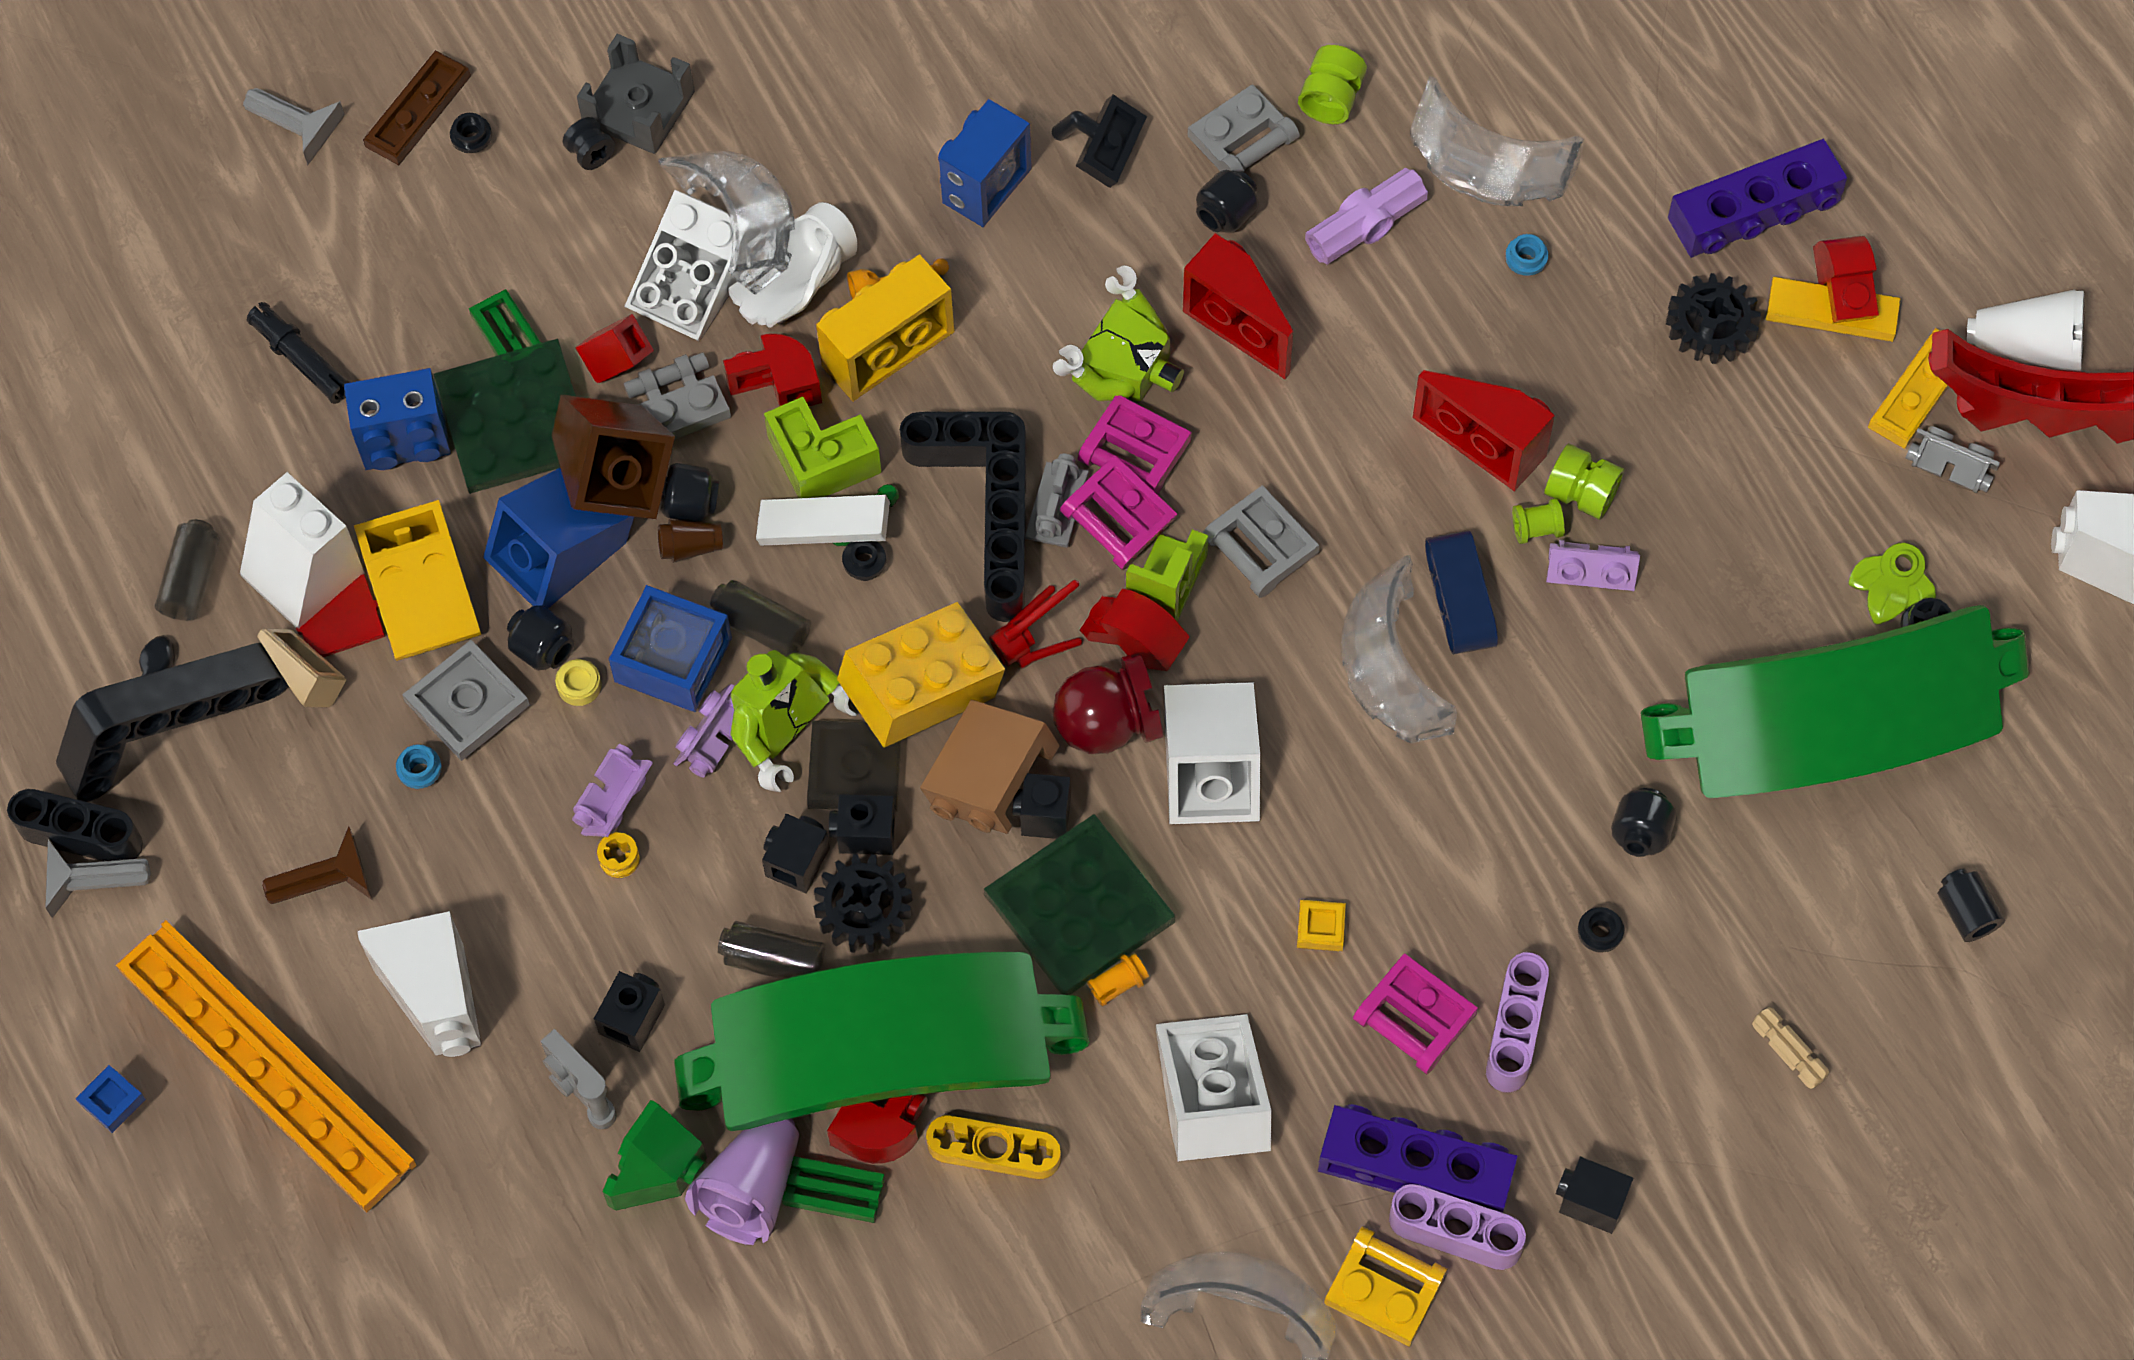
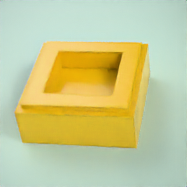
M1300 900L1297 948L1343 951L1346 903Z

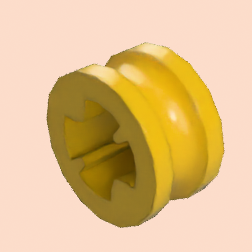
M615 832L609 834L608 837L602 838L598 844L597 856L601 869L605 874L613 878H623L635 872L639 865L640 856L636 842L631 836ZM619 847L621 852H625L626 860L618 863L615 858H612V849Z

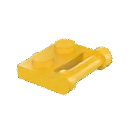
M1362 1226L1325 1297L1324 1304L1410 1347L1446 1276L1448 1268L1436 1262L1431 1266L1375 1238L1374 1231ZM1365 1254L1423 1282L1424 1285L1420 1293L1418 1294L1360 1265Z

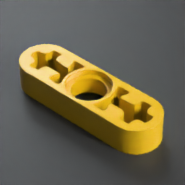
M949 1115L933 1120L926 1132L929 1153L933 1158L943 1163L1033 1179H1045L1052 1176L1058 1170L1061 1163L1060 1145L1051 1134ZM946 1130H953L955 1139L969 1142L968 1133H975L972 1140L973 1154H966V1143L952 1142L949 1149L941 1148V1142L936 1136L943 1137ZM991 1136L1002 1138L1007 1144L1006 1152L1001 1157L995 1159L984 1156L980 1151V1145L986 1138ZM1014 1141H1021V1151L1035 1153L1038 1146L1046 1147V1154L1052 1158H1044L1042 1165L1033 1164V1156L1019 1153V1162H1012L1015 1155Z

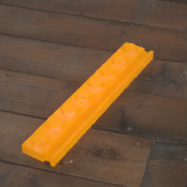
M165 920L161 924L162 928L153 936L151 934L148 935L116 964L118 970L367 1213L401 1181L400 1178L409 1169L412 1170L417 1166L414 1159Z

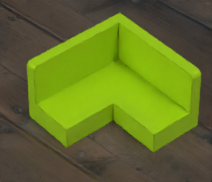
M804 397L764 413L768 439L798 498L827 497L881 473L879 448L861 414L821 431Z
M1192 529L1186 543L1165 535H1159L1144 568L1133 564L1129 565L1126 571V589L1137 592L1156 602L1178 622L1208 555V535Z

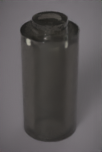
M192 519L188 523H182L177 526L155 602V609L167 617L184 621H192L198 618L220 541L219 534L213 530V526L208 522Z
M731 580L727 585L720 584L710 601V606L713 610L728 616L731 628L771 650H777L784 656L800 651L811 628V621L736 580Z
M735 921L731 929H723L717 952L720 955H724L723 962L726 966L783 980L821 971L825 954V943Z

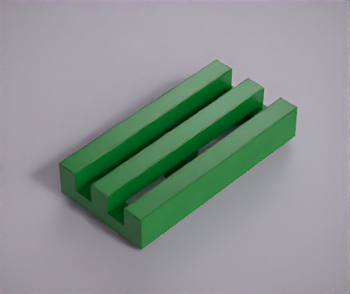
M506 289L469 308L472 319L510 378L518 375L517 370L523 367L525 370L533 367L532 362L538 359L540 362L548 359L545 348ZM503 303L532 350L525 352L497 309V305ZM489 312L517 358L513 360L510 358L482 313Z
M794 1156L782 1203L785 1206L875 1223L885 1176L882 1173ZM802 1172L872 1186L873 1188L872 1190L849 1185H843L803 1177L800 1175ZM798 1187L869 1201L868 1208L796 1194Z

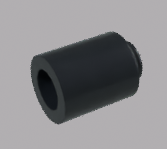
M1963 868L1948 874L1942 879L1943 887L1939 889L1937 894L1964 942L1981 939L2005 923L2004 916L1977 871L1968 873Z

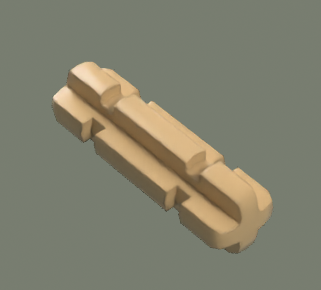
M1768 1007L1754 1018L1752 1025L1763 1038L1768 1037L1770 1039L1768 1044L1792 1071L1797 1069L1800 1072L1798 1077L1808 1088L1813 1089L1821 1084L1829 1074L1828 1068L1819 1058L1813 1059L1811 1057L1812 1050L1789 1025H1782L1783 1018L1774 1008Z

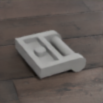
M1253 84L1188 127V138L1219 171L1230 170L1237 174L1239 172L1244 173L1246 168L1283 143L1289 145L1300 136L1295 123L1290 118L1284 117ZM1269 127L1272 130L1237 155L1229 154Z
M1263 485L1215 519L1203 531L1204 534L1208 535L1209 545L1217 546L1251 582L1250 589L1259 598L1268 595L1280 581L1319 553V544ZM1238 527L1272 565L1263 570L1229 532Z
M553 1029L540 1041L546 1055L543 1063L552 1073L549 1079L564 1096L568 1097L573 1093L588 1108L587 1116L592 1126L597 1129L609 1128L616 1120V1111L611 1101L606 1097L607 1086L605 1080Z

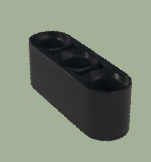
M36 789L21 790L13 795L8 802L7 812L10 820L23 839L30 843L48 847L49 840L57 850L101 861L136 859L142 851L143 841L140 833L127 813L120 810ZM41 811L35 820L25 821L32 812ZM84 822L78 830L67 832L73 823ZM126 832V835L120 841L109 842L116 833Z

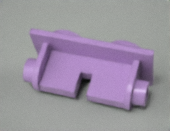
M1559 539V544L1550 543L1547 583L1635 590L1640 555L1638 551H1630V546L1620 548L1598 545V550H1589L1590 544L1569 543Z
M733 684L727 686L720 693L713 690L699 709V712L704 715L703 719L696 729L690 725L675 746V748L681 751L673 763L675 766H678L686 759L692 763L689 769L695 775L704 778L707 772L713 773L716 765L729 747L715 736L720 732L731 741L733 740L730 733L734 707L732 698L728 696L734 688Z
M618 744L615 749H609L594 775L605 784L604 789L602 790L595 783H589L573 808L575 815L572 820L577 825L583 827L581 834L584 836L608 837L620 825L623 819V811L632 796L637 794L643 787L646 780L645 775L653 764L652 761L631 760L633 752L621 744Z

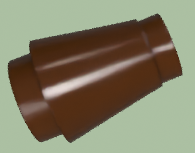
M671 519L668 520V524H659L658 546L661 559H671L672 563L716 550H722L723 535L721 525Z

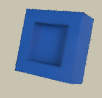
M110 1065L75 1098L87 1112L111 1133L146 1100L139 1090Z

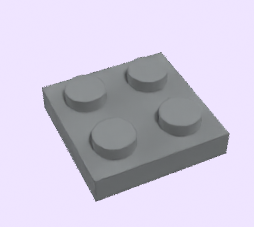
M472 640L468 641L402 694L405 703L461 761L530 706L528 698Z

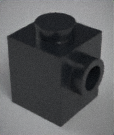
M1027 773L1024 778L1023 789H1018L1013 799V816H1020L1021 836L1066 840L1071 802L1070 777Z
M839 794L838 810H830L829 837L837 838L839 854L893 855L896 814L893 796Z
M785 814L780 826L774 825L764 842L763 849L766 852L762 858L765 877L806 894L830 849L827 830L824 829L823 825L807 816H800L798 819Z
M619 971L593 1018L599 1035L640 1052L665 1006L658 983L641 973H634L632 977Z
M1580 1156L1574 1171L1565 1168L1556 1190V1195L1564 1197L1559 1213L1612 1234L1634 1178Z

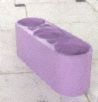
M1523 952L1511 959L1503 983L1486 1066V1077L1489 1084L1501 1092L1519 1090L1525 1084L1532 1062L1549 977V968L1546 962L1534 953ZM1529 974L1536 979L1537 984L1533 986L1521 985L1516 981L1515 976ZM1511 1016H1520L1527 1021L1529 1026L1523 1029H1516L1511 1027L1506 1019ZM1504 1058H1510L1519 1064L1520 1069L1515 1072H1507L1502 1070L1497 1062Z
M1415 1184L1401 1187L1396 1191L1392 1199L1389 1214L1390 1226L1402 1238L1499 1270L1511 1268L1521 1257L1526 1233L1524 1226L1519 1220L1510 1215ZM1406 1204H1414L1420 1207L1424 1215L1419 1219H1408L1401 1214L1399 1208ZM1452 1219H1458L1465 1222L1469 1231L1462 1235H1455L1447 1230L1445 1223ZM1498 1234L1506 1235L1513 1241L1515 1247L1506 1251L1499 1250L1494 1247L1490 1238Z

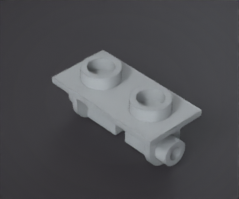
M1929 426L1927 431L1920 428L1917 429L1916 438L1921 439L1922 443L1917 445L1912 442L1905 459L1913 461V467L1941 477L1946 464L1950 463L1955 465L1948 481L1972 490L1975 493L1978 492V489L1987 493L1994 477L1986 474L1988 468L1997 471L2000 462L1992 459L1995 454L1993 451L1974 443H1970L1968 449L1952 442L1954 437L1952 434L1934 426Z
M1063 453L1059 455L1058 459L1053 460L1052 463L1046 462L1025 539L1068 548L1075 519L1071 518L1068 520L1059 509L1086 482L1089 473L1088 470L1078 469L1075 464L1076 459L1072 455Z

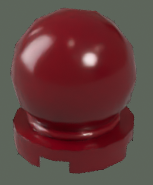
M1135 654L1122 657V668L1118 672L1105 666L1085 667L1065 679L1055 694L1053 721L1057 730L1070 747L1087 754H1109L1125 746L1134 733L1141 734L1145 743L1163 737L1159 710L1152 711L1149 702L1147 703L1144 691L1152 689V685L1141 655Z

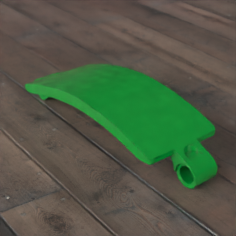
M1977 605L1895 630L1843 643L1691 668L1685 672L1689 709L1677 704L1666 703L1646 707L1640 712L1646 754L1648 758L1656 760L1696 757L1700 789L1708 798L1750 795L1845 780L1942 755L1988 739L2002 731L2003 723L1999 690L2020 682L2030 675L2025 632L2018 628H2002L1992 631L1989 609L1984 605Z
M977 952L889 959L828 969L767 983L717 998L711 1003L715 1043L678 1056L674 1060L678 1101L682 1109L690 1111L709 1109L718 1105L722 1098L726 1128L729 1131H739L824 1110L888 1098L957 1090L1024 1087L1045 1084L1051 1079L1047 1049L1054 1054H1072L1087 1048L1090 1041L1082 999L1074 995L1037 994L1032 958L1028 953Z

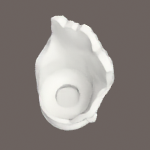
M819 202L810 207L804 215L796 218L783 228L776 230L769 237L767 251L761 263L753 271L728 288L733 303L740 306L739 312L748 323L755 324L758 322L759 325H766L768 328H772L795 314L802 312L808 306L818 289L827 284L838 273L841 263L856 255L857 238L849 219L835 206Z

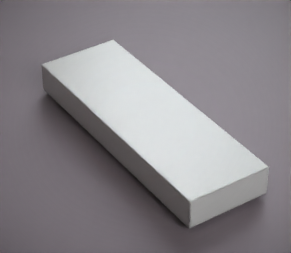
M886 495L761 500L756 540L760 546L886 541L890 501Z

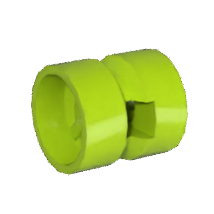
M1325 45L1320 47L1315 54L1309 69L1311 75L1305 79L1298 97V105L1307 116L1316 121L1326 124L1344 123L1350 115L1356 93L1359 91L1365 77L1367 65L1360 55L1349 48L1339 45Z
M1568 443L1555 463L1544 494L1553 499L1557 498L1558 501L1566 505L1574 500L1577 502L1579 511L1601 520L1617 493L1625 470L1604 459L1595 463L1592 461L1591 453Z

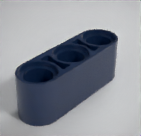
M1467 530L1426 538L1425 551L1451 653L1454 655L1497 647L1498 635L1495 618L1471 531Z

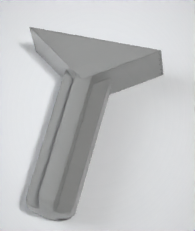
M258 88L248 90L243 103L246 110L302 136L303 154L307 165L345 115L340 101L309 113Z
M48 840L45 908L53 918L74 890L146 885L151 875L149 862L142 858L67 864Z

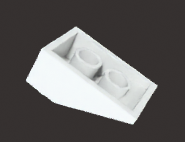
M1248 1015L1156 1024L1170 1128L1177 1160L1186 1161L1271 1151V1107Z

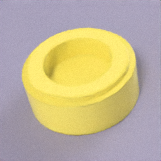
M583 659L568 661L561 666L556 674L555 682L558 693L562 700L570 705H587L594 701L601 691L602 683L598 669L589 661Z

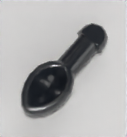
M164 635L157 636L145 645L139 658L142 671L141 676L172 667L174 649L168 637Z

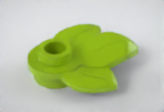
M1908 543L1894 544L1882 556L1864 558L1854 567L1848 585L1855 589L1868 591V611L1875 625L1892 620L1902 613L1904 609L1922 599L1936 598L1935 587L1924 574L1925 559L1923 554L1917 547ZM1899 557L1907 558L1911 563V569L1905 572L1900 571L1896 567V559Z

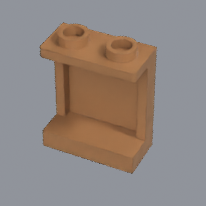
M971 700L920 789L931 803L930 809L941 818L952 821L956 817L968 821L970 825L982 832L990 833L993 829L1008 834L1012 825L1005 815L1006 810L1036 757L1039 756L1052 760L1060 745L1045 722Z

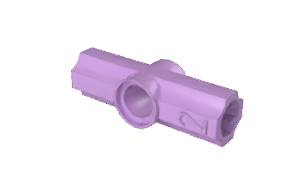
M1404 168L1370 191L1367 188H1360L1354 191L1343 201L1338 212L1306 232L1305 241L1313 256L1320 263L1324 262L1328 265L1363 241L1366 244H1372L1380 240L1389 232L1395 220L1427 200L1428 191L1424 187L1421 177L1413 169Z

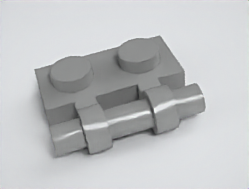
M703 352L689 358L686 354L673 359L674 364L653 372L650 368L638 372L637 378L623 383L629 399L645 393L648 401L638 405H642L675 436V439L731 418L730 409L714 375L699 381L696 379L695 373L709 368L708 361ZM681 379L684 387L663 395L661 394L659 387Z

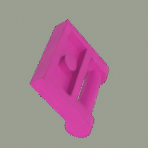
M1115 396L1083 443L1077 459L1088 466L1095 464L1102 467L1114 456L1101 448L1105 441H1108L1154 465L1150 473L1119 458L1158 495L1165 479L1190 443L1192 432L1122 396Z
M1116 455L1109 459L1077 489L1059 509L1068 520L1074 518L1114 556L1113 562L1121 570L1126 569L1177 516V513ZM1091 498L1134 537L1129 543L1126 544L1085 506Z
M1404 953L1359 1006L1353 1016V1020L1363 1027L1367 1025L1372 1027L1417 1061L1415 1066L1427 1075L1434 1069L1442 1055L1475 1017L1478 1007ZM1385 1002H1388L1435 1037V1039L1429 1046H1426L1379 1009Z

